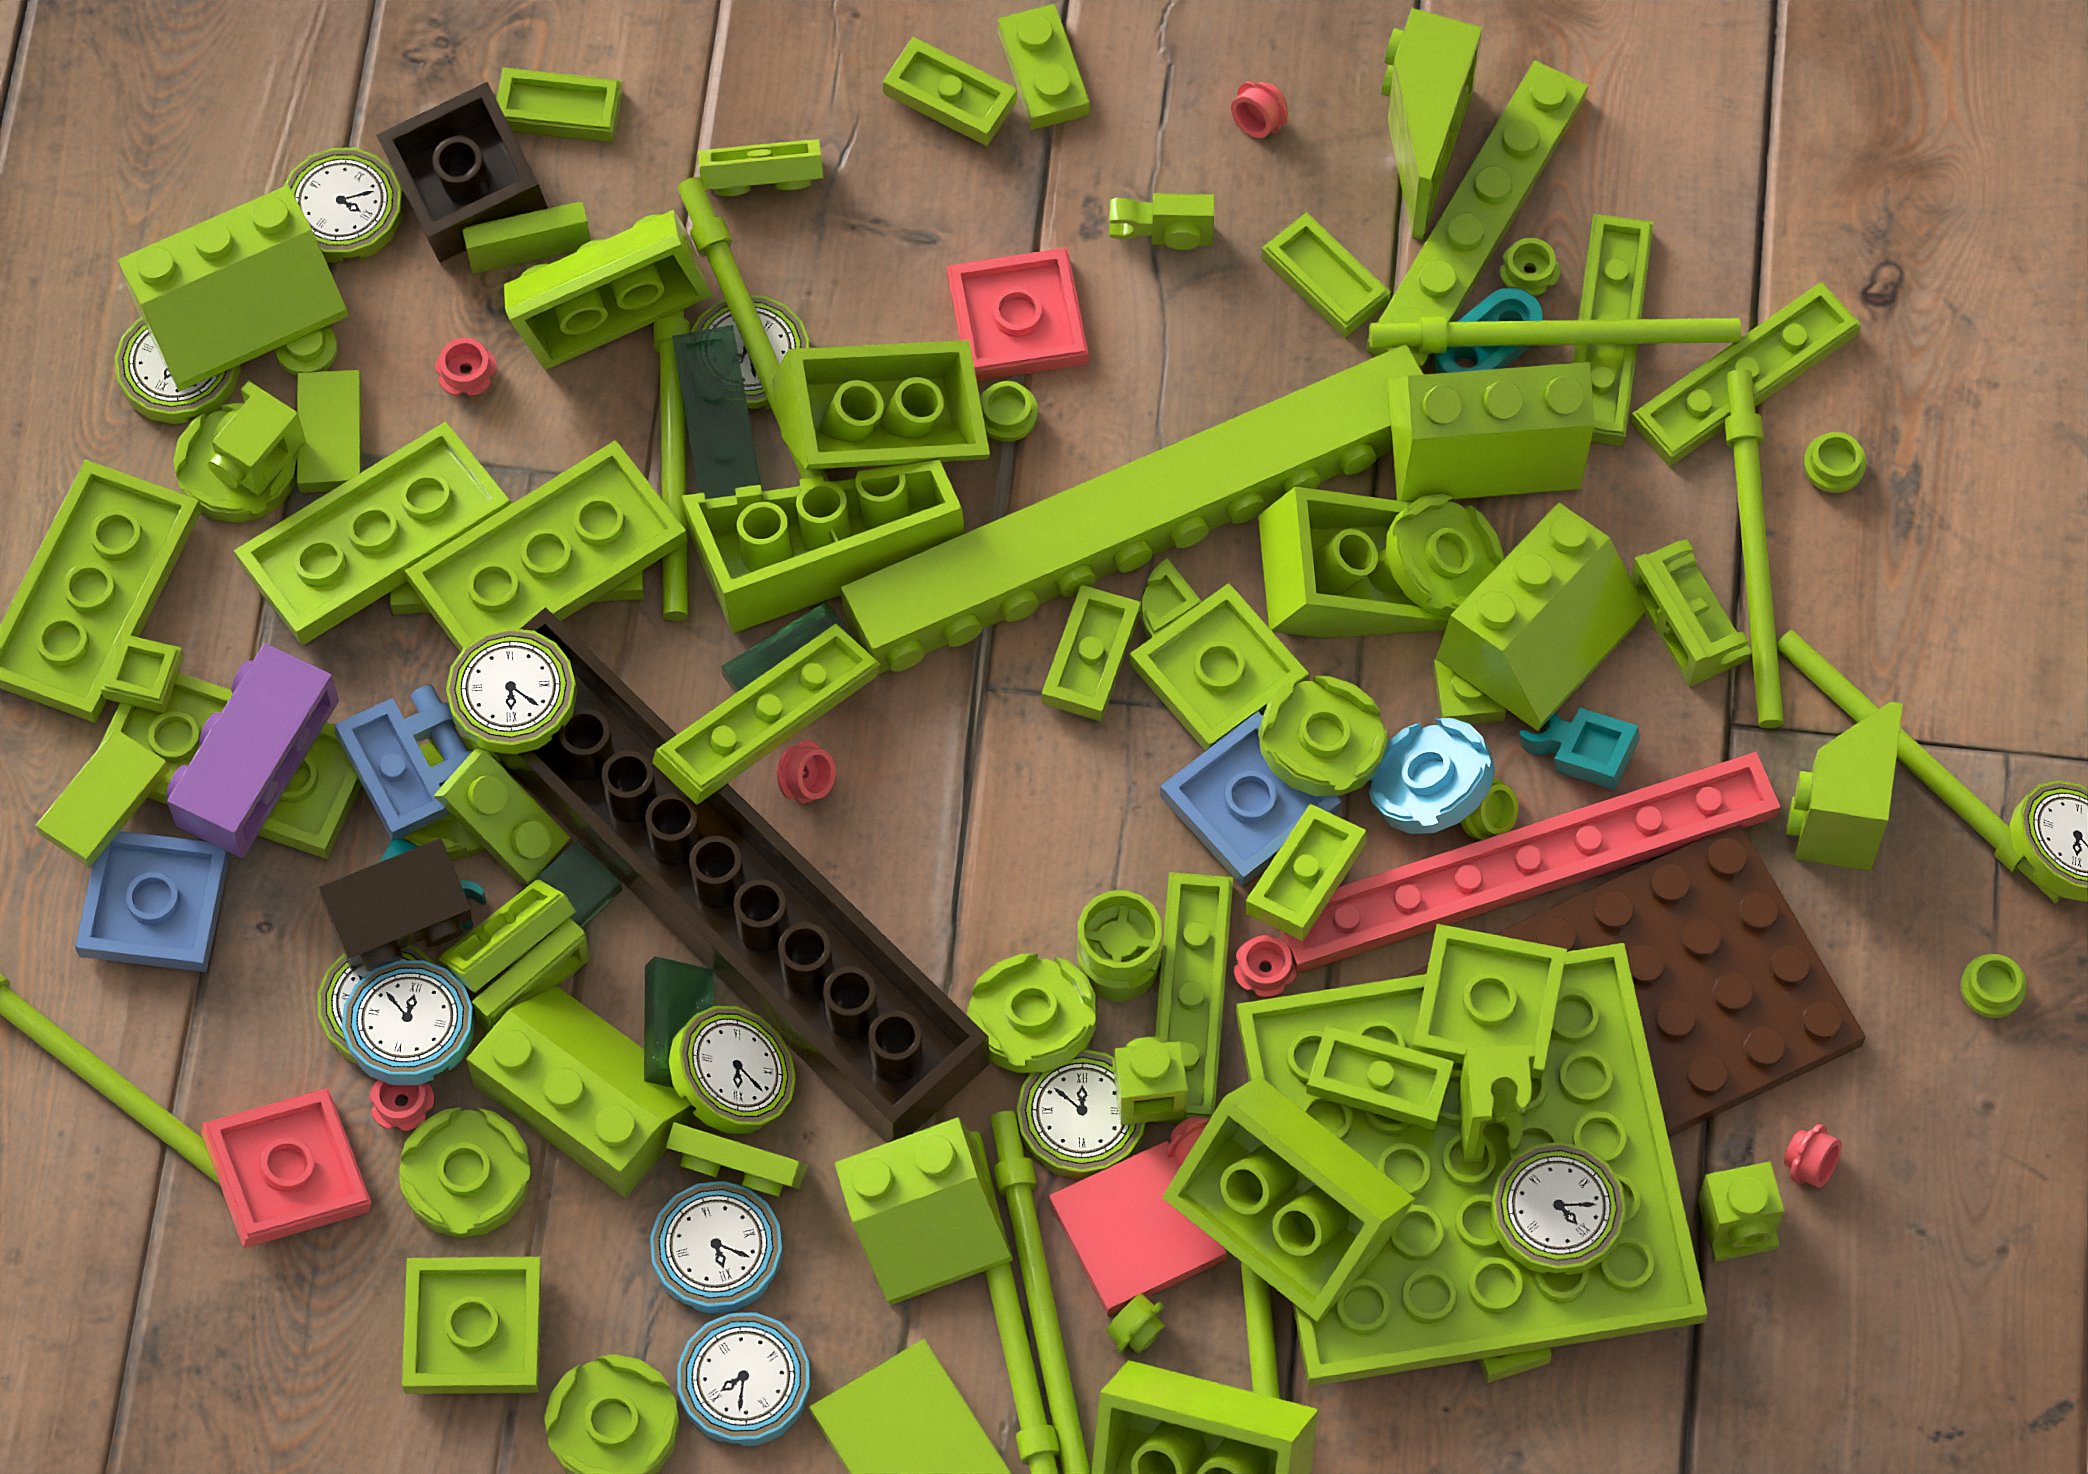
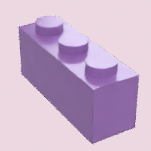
M266 643L263 644L254 661L247 660L241 665L232 684L231 691L233 695L221 714L215 712L206 721L199 739V750L189 766L181 765L176 770L170 780L166 793L167 803L176 827L241 858H244L339 702L332 674Z

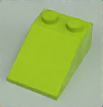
M1412 8L1405 29L1394 28L1391 34L1384 62L1388 64V68L1384 77L1381 95L1390 97L1388 125L1411 237L1424 241L1474 92L1483 27Z
M1295 486L1259 514L1258 520L1269 629L1276 633L1324 639L1446 630L1449 618L1429 613L1411 601L1394 580L1386 557L1387 532L1395 516L1412 504V502Z

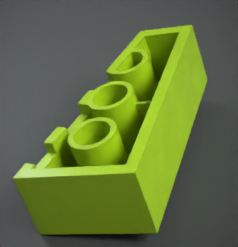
M940 460L858 471L856 478L840 481H824V476L799 479L800 486L762 491L761 485L735 488L736 495L705 499L704 493L682 496L690 538L732 634L841 595V587L965 534L962 507Z

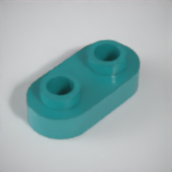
M1504 288L1489 295L1458 322L1542 321L1543 315L1539 302L1530 293L1517 288ZM1532 346L1447 347L1446 353L1435 354V369L1437 374L1504 369ZM1467 358L1472 360L1475 366L1472 368H1462L1455 361Z

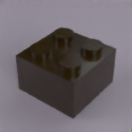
M488 82L377 134L387 159L439 263L466 250L462 231L465 227L548 209L540 186Z

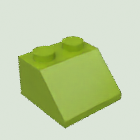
M1888 702L1819 748L1811 772H1799L1795 797L1791 798L1786 824V835L1797 836L1794 859L1871 872L1889 821L1903 703Z
M959 1117L834 1162L851 1221L889 1305L1014 1260L977 1141Z

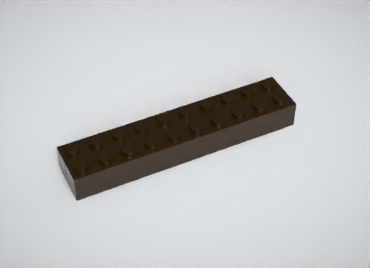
M545 607L520 628L535 631L554 641L570 660L577 696L572 717L565 727L562 725L559 731L552 735L551 741L539 749L514 755L494 752L501 760V763L737 996L780 1034L782 1040L887 1143L917 1131L990 1064L989 1036L728 783L697 805L652 763L656 749L677 734L558 618Z

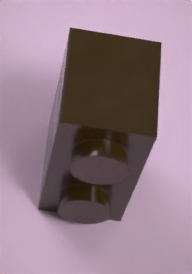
M441 838L319 887L321 900L350 970L364 964L366 971L371 972L378 967L396 962L403 958L400 949L424 939L428 947L448 942L464 933L461 924L471 921V908Z

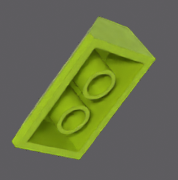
M289 185L117 259L132 300L178 391H182L349 316L315 235Z
M674 209L662 215L653 214L637 221L632 228L608 239H597L587 242L576 253L551 264L533 266L524 271L519 278L504 284L507 316L544 370L654 323L660 318L713 297L691 238Z
M969 340L788 349L772 379L781 437L805 470L911 464L932 460H940V462L985 460L990 455Z
M1590 362L1413 375L1388 379L1397 501L1413 503L1422 496L1445 494L1455 497V499L1581 489L1595 426Z
M1559 502L1450 615L1436 659L1539 731L1644 618L1647 609L1611 538Z
M557 985L508 1009L466 1058L475 1088L624 1198L630 1195L668 1149L666 1145L673 1123L687 1126L695 1117L693 1112L696 1108L689 1102L686 1096L682 1099L680 1098L673 1086L668 1066Z
M1260 1076L1252 1079L1222 1099L1161 1197L1317 1322L1328 1313L1384 1248L1415 1200L1412 1195Z
M1128 1360L1100 1391L1091 1474H1310L1319 1409Z

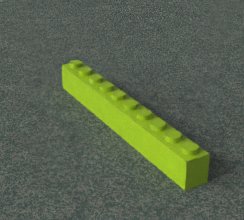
M1404 344L841 587L843 616L857 643L880 663L877 675L890 669L894 672L909 669L919 663L925 654L947 644L951 647L964 645L975 639L982 632V629L1005 619L1008 622L1022 620L1035 612L1040 604L1060 595L1064 597L1077 596L1081 584L1092 587L1097 579L1118 570L1122 573H1127L1141 568L1151 560L1153 555L1175 545L1178 548L1192 546L1205 538L1210 530L1232 521L1235 524L1247 522L1258 516L1265 509V506L1276 502L1295 486L1317 489L1321 482L1341 473L1354 475L1366 470L1378 457L1393 451L1388 379L1424 374L1408 346Z

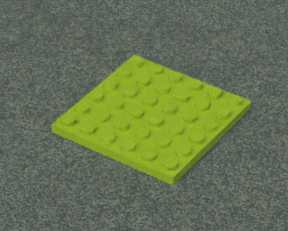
M1624 943L1566 952L1542 1080L1531 1078L1532 1093L1530 1103L1527 1109L1521 1113L1522 1139L1520 1146L1515 1153H1510L1506 1144L1507 1130L1500 1124H1489L1482 1131L1486 1139L1482 1162L1464 1163L1458 1102V1090L1463 1064L1454 1062L1435 1131L1306 1094L1307 1084L1326 1025L1412 1049L1427 974L1237 1004L1236 1016L1249 1081L1257 1076L1263 1078L1415 1198L1384 1248L1321 1320L1315 1321L1292 1302L1308 1387L1706 1322L1708 1312ZM1565 1142L1587 1148L1609 1164L1622 1184L1626 1213L1619 1240L1602 1262L1580 1274L1564 1275V1272L1552 1273L1548 1271L1546 1274L1528 1270L1506 1253L1494 1234L1491 1218V1201L1497 1177L1514 1156L1534 1145Z

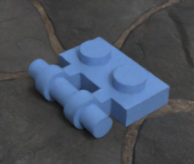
M433 685L420 687L411 694L410 698L418 713L406 719L403 718L394 699L391 698L335 724V735L392 841L450 815V812L433 795L472 753V751L467 750L455 728L456 724L453 721L449 703L441 702ZM424 739H433L444 761L430 767L417 742Z

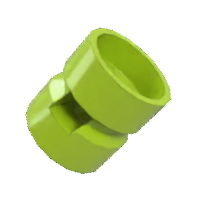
M1115 890L1094 897L1083 908L1078 921V969L1087 976L1097 997L1112 1002L1133 1000L1144 995L1155 984L1159 974L1162 947L1161 918L1154 905L1137 893L1127 890Z

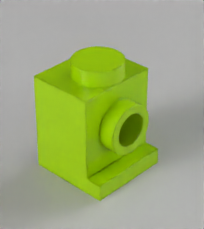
M248 380L241 389L244 404L237 412L231 411L225 415L215 430L211 442L215 455L208 462V467L225 484L233 488H237L242 484L260 496L305 443V437L298 412Z
M1143 1037L1130 1041L1124 1048H1115L1112 1066L1120 1125L1186 1118L1187 1083L1181 1041L1165 1043V1040L1159 1037ZM1167 1097H1170L1169 1099H1160V1100H1151V1101H1143V1102H1134V1101H1141V1100H1150V1099H1159V1098H1167Z
M1771 1161L1706 1174L1697 1202L1714 1262L1778 1249L1780 1243L1776 1232L1784 1213V1207Z

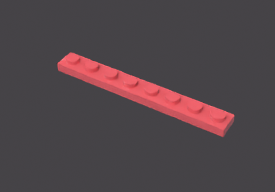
M1753 752L1340 886L1304 941L1280 931L1284 943H1286L1291 951L1292 961L1298 974L1436 929L1437 924L1449 925L1673 852L1705 836L1738 825L1746 828L1777 818L1781 806L1757 752Z

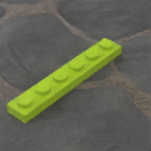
M1534 60L1378 323L1418 322L1419 316H1445L1447 322L1455 321L1584 103L1589 85ZM1369 338L1367 339L1366 352L1374 356H1379L1395 349L1370 348ZM1408 347L1422 373H1424L1435 353L1420 354L1418 347Z

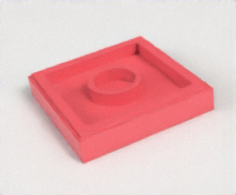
M1068 248L947 266V279L959 340H969L977 381L1089 364V353Z
M329 1088L203 1123L201 1133L243 1249L370 1212L372 1203Z
M1168 1141L1049 1195V1204L1107 1316L1122 1310L1140 1293L1148 1298L1226 1261L1227 1252L1223 1246L1161 1198L1181 1167L1175 1156L1171 1158L1168 1156Z

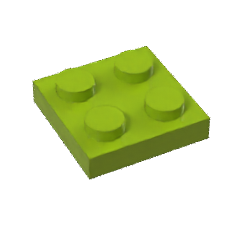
M1229 583L1130 653V665L1205 751L1256 712L1263 716L1269 699L1283 685L1297 679V684L1308 681L1309 676L1307 670Z
M1437 924L1412 1050L1463 1064L1466 1047L1534 1044L1535 1060L1531 1078L1542 1080L1567 949Z
M407 1258L402 1388L404 1394L539 1393L542 1296L541 1258Z

